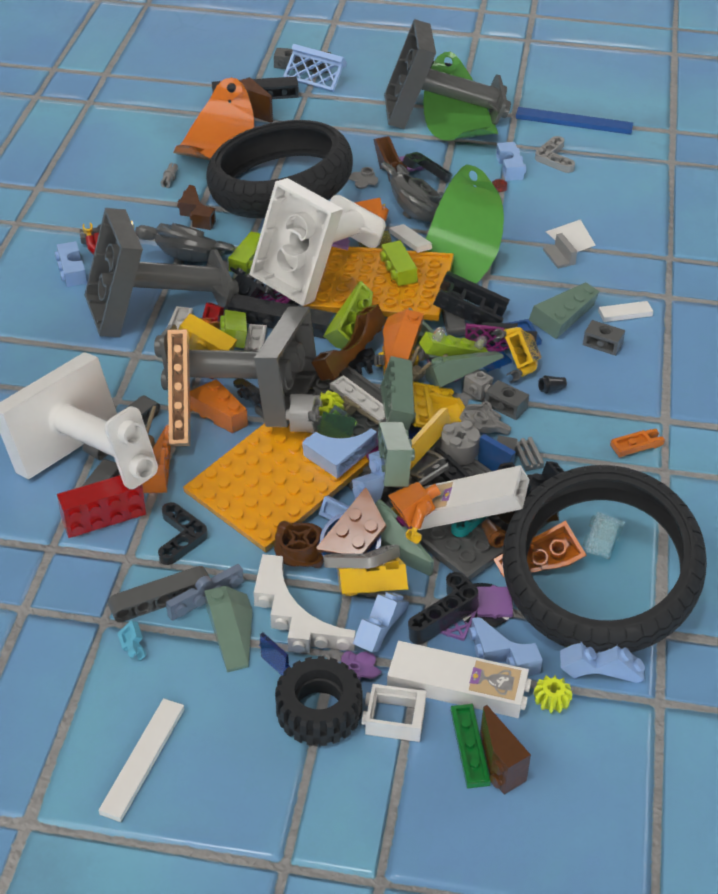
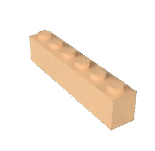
M187 329L168 330L169 444L171 447L191 446L189 333Z

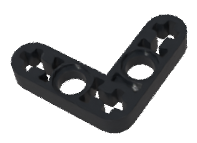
M419 152L406 154L402 161L404 165L412 169L423 167L445 182H449L452 177L451 172Z
M170 502L162 506L163 519L181 532L158 550L159 561L164 565H171L207 539V526L176 503ZM182 520L190 521L185 525L180 524ZM181 541L188 542L185 546L178 545Z

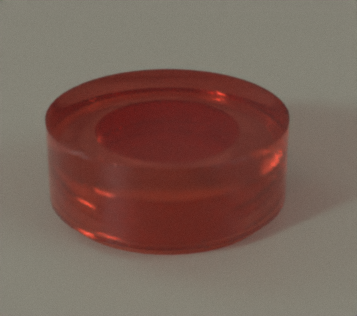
M495 179L492 181L498 192L507 190V182L505 180Z

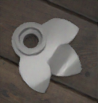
M370 167L362 168L361 172L351 173L348 179L355 181V187L358 189L366 188L369 184L376 185L378 183V178Z

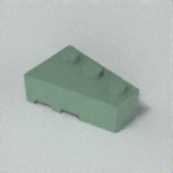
M379 422L377 440L380 458H383L385 463L381 467L382 472H385L384 486L408 487L410 466L411 461L415 459V450L412 448L411 439H408V430H405L403 422Z

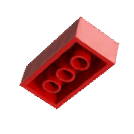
M121 475L57 494L61 519L68 538L146 515L142 484L135 489H129L124 486Z

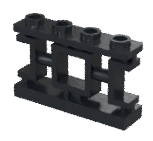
M450 271L446 272L440 285L441 289L433 305L477 325L503 322L502 316L510 299Z

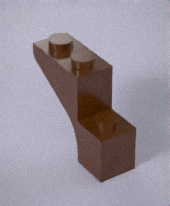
M389 136L373 139L380 169H384L381 166L383 162L394 167L396 172L398 164L405 166L407 169V166L399 159Z
M189 185L177 203L180 215L190 217L192 227L211 230L216 222L215 208L203 205L199 201L195 186Z

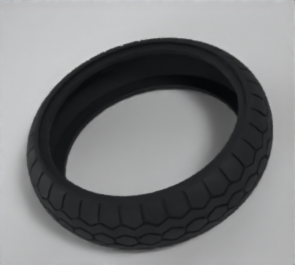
M286 120L268 123L232 137L217 149L207 167V185L213 199L226 211L242 217L264 219L276 181L288 178L329 200L347 183L352 172L353 155L344 135L336 128L325 123L311 120ZM312 156L323 159L305 171L280 179L266 181L236 179L245 171L259 164L279 158Z
M590 465L574 468L559 473L536 487L525 498L523 509L515 511L505 534L502 554L506 585L515 605L524 618L541 634L559 645L568 647L582 642L586 647H592L595 653L606 651L615 646L621 649L626 647L632 653L650 647L672 634L687 619L696 606L704 586L707 567L706 548L701 529L684 501L659 480L637 470L613 465ZM607 500L633 506L655 519L672 539L680 562L679 578L673 589L661 602L651 609L630 618L595 620L570 613L555 604L542 592L529 570L527 554L530 544L541 526L559 511L586 501Z

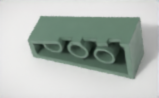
M585 282L534 305L529 321L557 339L594 306L600 291Z

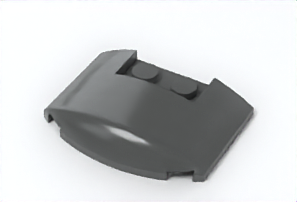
M428 450L410 470L409 485L419 482L423 486L448 470L449 465L445 463V458L434 451ZM369 465L363 468L366 475L371 473Z

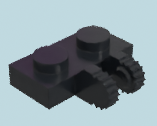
M368 348L360 351L357 357L348 363V366L361 375L362 367L365 368L368 374L372 373L375 355L373 349Z

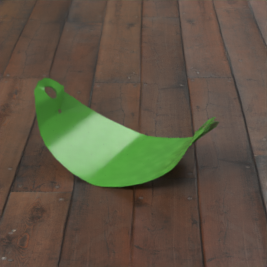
M451 51L437 56L431 67L433 70L473 81L461 60ZM446 57L452 59L451 66L445 65L444 59ZM424 91L423 106L426 125L437 138L451 141L498 134L496 125L492 124L488 108Z
M466 164L453 177L439 203L426 239L432 243V249L424 251L453 253L454 260L451 272L473 283H478L492 265L499 251L504 224L501 197L481 169ZM470 171L476 172V174H477V180H476V181H473V180L470 178V176H469Z

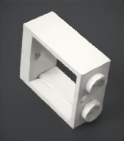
M372 684L371 693L367 692L365 706H368V711H363L362 725H365V734L420 742L427 691ZM384 703L415 708L412 725L375 720L376 704Z

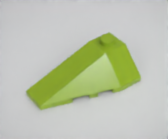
M362 281L354 288L324 334V337L336 348L342 349L346 346L353 334L356 316L364 307L372 305L373 292Z

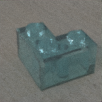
M597 512L596 516L593 515L590 520L589 527L592 529L590 535L586 534L582 545L585 547L584 551L610 560L615 543L619 541L625 522Z

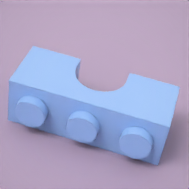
M515 142L497 143L496 158L499 164H503L502 173L505 181L523 180L524 173H526V164H523V157L520 156L519 148H517Z
M77 242L57 244L55 257L61 280L66 282L67 287L87 284L85 269L82 260H80Z

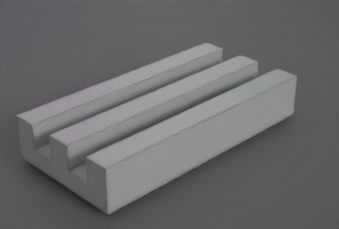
M528 437V440L522 438L520 442L517 440L516 452L525 471L544 468V461L532 437ZM522 446H523V448H524V450H525V452H526L527 458H528V459L530 460V462H531V465H529V463H528V461H527V459H526V457H525V455H524V453H523V451H522V448H521Z

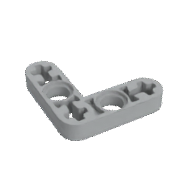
M554 136L536 150L535 160L565 173H571L575 168L573 160L557 154L564 147L563 137Z
M386 545L365 554H328L323 556L324 566L326 568H373L400 557L399 545Z

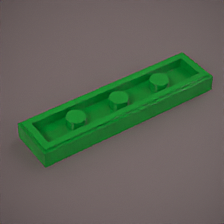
M473 704L451 706L450 712L466 787L468 789L490 786L491 781Z

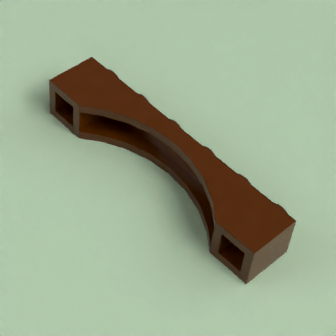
M378 304L364 307L356 316L353 334L345 347L340 351L321 352L311 362L321 381L336 379L339 373L348 367V363L354 360L360 351L365 349V345L372 341L377 333L382 331L386 319Z

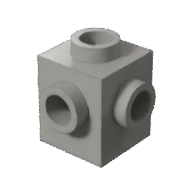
M478 369L465 376L463 390L481 400L486 396V391L493 385V377Z

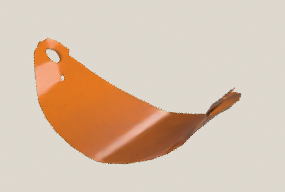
M226 78L216 86L212 96L191 126L184 140L175 147L173 153L210 160L217 149L226 141L246 130L254 128V116L247 90L238 79ZM231 83L236 85V90L232 93L227 90V86Z

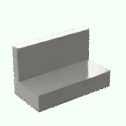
M563 233L556 234L555 245L543 248V251L558 269L576 264L577 250Z

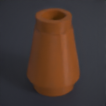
M492 520L484 521L482 528L489 544L495 548L502 547L506 531Z

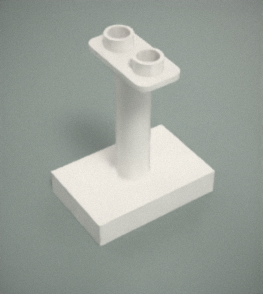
M288 178L276 181L249 275L302 306L315 301L332 244L351 237L369 248H377L380 245L386 227L385 221L341 195H334L328 201Z
M84 352L0 402L1 437L15 472L28 480L81 447L84 443L115 458L123 484L129 489L137 488L157 473L158 464L141 412L136 407L130 406L117 414L99 359L94 355Z

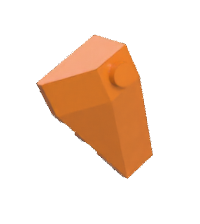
M405 309L387 318L383 328L385 371L390 356L410 360L422 328L424 313Z
M169 425L165 426L153 447L158 470L152 478L142 484L143 493H167L171 454Z
M565 520L533 538L527 554V563L532 573L569 566L587 555ZM502 555L494 558V562L504 578Z

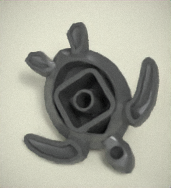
M383 162L381 166L390 174L392 192L398 205L404 210L403 215L409 219L412 217L420 221L432 222L444 193H438L422 179L409 176V171L405 166L398 164L396 172L394 167Z
M160 223L157 228L140 225L135 230L136 235L142 240L155 239V243L162 251L175 258L174 262L184 264V261L206 262L212 249L218 250L220 256L225 251H234L233 244L215 241L205 237L204 232L177 223H172V225Z

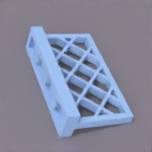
M293 44V52L283 77L297 76L299 77L297 81L300 83L334 92L342 69L347 65L346 60L338 55ZM295 57H301L302 61L295 64ZM313 60L314 64L307 67L305 62ZM324 63L326 68L319 71L318 65ZM304 64L305 69L298 72L296 67ZM316 67L318 72L310 75L309 70ZM338 67L337 72L332 74L330 69ZM295 68L296 74L289 76V72ZM329 71L330 76L323 79L321 74ZM307 72L309 77L301 79L300 75ZM319 75L321 81L315 83L313 78ZM330 79L333 80L331 87L325 84Z

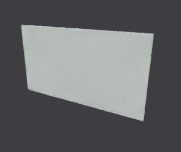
M581 220L546 231L554 240H556V234L563 233L577 252L596 246Z

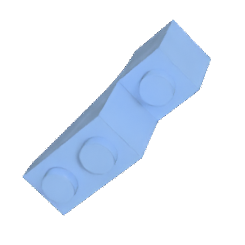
M379 451L369 454L371 473L352 479V490L355 499L364 488H367L374 503L381 500L385 475L381 467L385 463L384 459L380 458Z
M396 592L378 594L369 619L361 620L353 644L370 652L379 651L388 630L406 611L409 602L404 600V596Z
M472 618V624L468 632L470 640L475 642L477 658L480 657L481 659L498 663L507 662V665L529 669L528 676L541 673L543 660L536 643L518 644L511 642L482 618Z
M581 642L560 650L561 669L574 679L586 674L597 673L635 683L644 681L645 666L643 661L634 656L626 647L621 649L615 646L606 651L595 653L592 647H586Z

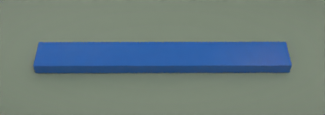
M518 107L516 119L622 134H631L633 122Z

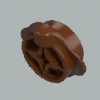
M281 521L275 534V555L283 556V564L288 566L320 568L324 563L322 553L316 550V547L320 542L322 528L312 523Z

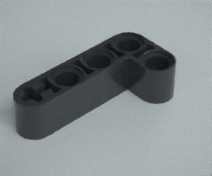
M449 573L446 577L447 596L409 619V639L412 643H425L478 609V589L462 573Z

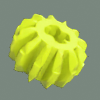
M329 390L326 393L321 392L320 397L323 407H319V416H323L322 419L328 423L331 420L336 421L337 416H342L340 412L345 410L343 399L338 393Z
M546 675L543 680L539 679L533 693L536 705H541V710L549 709L550 714L553 710L560 713L562 709H567L573 695L570 684L565 683L564 678L557 679L556 675L553 678Z

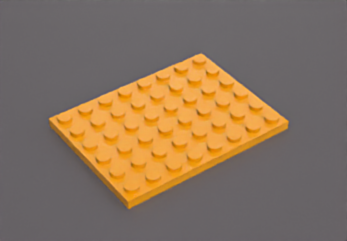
M332 246L315 301L302 307L338 313L354 288L362 281L373 292L372 305L378 304L384 317H389L411 308L413 311L424 313L423 320L439 321L441 308L433 305L441 289L440 285L446 272H451L454 254L424 251L417 253L416 251L407 250L417 267L418 282L398 286L396 281L392 280L390 271H387L385 262L381 261L380 252L382 249L349 246L348 250Z
M322 419L320 430L316 431L323 436L331 438H350V436ZM264 423L183 486L186 494L266 553L275 545V534L281 521L302 523L321 507L324 496L333 497L350 483L352 479L363 472V468L369 465V460L365 455L337 479L304 456L302 442L313 433L291 432L290 423L288 427H265Z

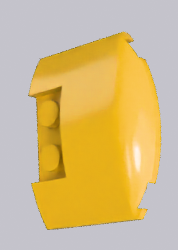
M413 381L414 412L416 413V418L412 425L415 427L423 428L441 408L448 409L451 423L462 422L459 417L465 406L460 397L454 398L452 396L454 394L452 389Z

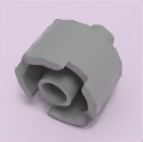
M290 395V409L286 410V420L290 421L291 432L315 433L320 430L323 417L319 416V407H323L320 395Z
M468 420L445 424L441 434L440 449L447 455L449 454L459 465L470 464L474 462L479 452L480 433L473 426V423Z

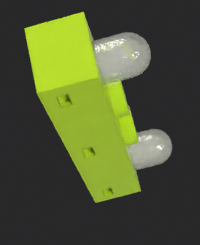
M442 327L436 328L434 333L425 332L419 342L426 354L440 357L445 354L454 356L488 352L485 348L487 344L485 336H479L476 341L456 338L452 335L446 336L445 329Z

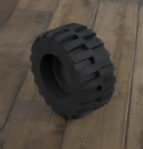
M318 656L317 659L308 657L303 662L300 660L295 662L293 667H288L277 681L275 701L278 723L284 728V732L288 736L292 737L294 735V740L300 743L305 741L307 745L314 746V744L327 746L329 742L333 744L340 742L341 737L347 738L351 734V730L353 731L357 728L358 721L361 719L363 696L361 681L357 678L354 670H349L348 665L343 662L338 663L337 659L331 657L330 660L325 659L324 656ZM312 693H327L334 696L338 702L325 709H312L303 705L300 700Z

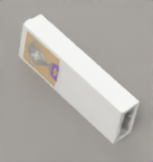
M519 465L438 483L436 485L441 494L432 499L435 510L425 516L421 529L418 530L523 509L529 478L522 466Z
M398 641L387 675V686L427 691L426 698L457 705L473 704L474 708L483 710V707L488 705L494 713L519 718L520 710H525L528 697L524 696V693L529 692L532 679L528 678L529 669Z

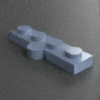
M236 564L212 578L208 576L201 577L195 584L196 589L191 588L166 601L168 617L173 621L191 610L206 603L205 590L221 586L238 587L244 582L243 568Z

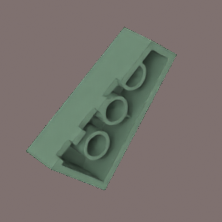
M390 356L380 385L386 422H403L405 430H409L411 423L413 424L416 418V413L414 412L412 360Z

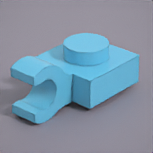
M131 620L118 632V637L122 650L128 651L130 658L137 655L138 660L141 661L146 656L145 649L139 644L143 637L138 622Z

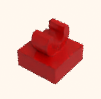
M207 302L202 318H209L211 321L220 322L221 315H224V307Z

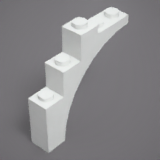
M262 554L254 588V606L272 608L270 614L271 628L289 630L288 651L310 653L311 646L354 651L355 630L333 626L306 612L291 596L284 582L283 556Z

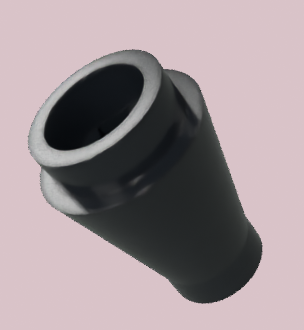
M545 375L538 381L539 390L546 394L566 388L567 386L565 377Z

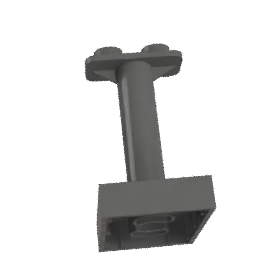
M414 19L384 93L388 125L405 129L421 90L488 108L492 124L495 125L498 124L501 117L506 118L511 108V102L506 98L507 86L503 85L501 75L496 74L491 86L430 69L436 55L431 24Z
M105 208L84 294L99 336L120 337L133 287L212 292L218 305L224 307V311L228 310L227 306L233 295L238 294L239 287L238 282L232 280L229 274L228 262L222 260L218 250L212 249L210 251L206 266L140 262L143 249L126 209Z
M288 307L259 351L189 350L190 377L258 379L265 427H288L290 421L286 420V410L290 409V395L307 394L318 375L311 363L316 358L310 307ZM175 324L168 325L163 333L155 338L154 342L155 354L158 358H162L164 365L161 374L163 390H168V330H177Z

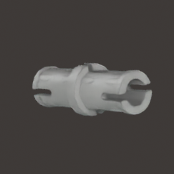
M170 163L167 170L164 171L163 179L160 182L162 187L165 188V185L166 188L170 187L171 182L176 177L177 164L174 163L173 165V163Z

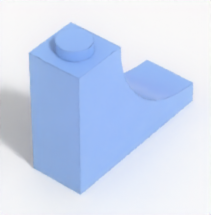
M372 428L363 434L350 438H331L315 432L302 442L304 456L337 479L378 445L377 432Z

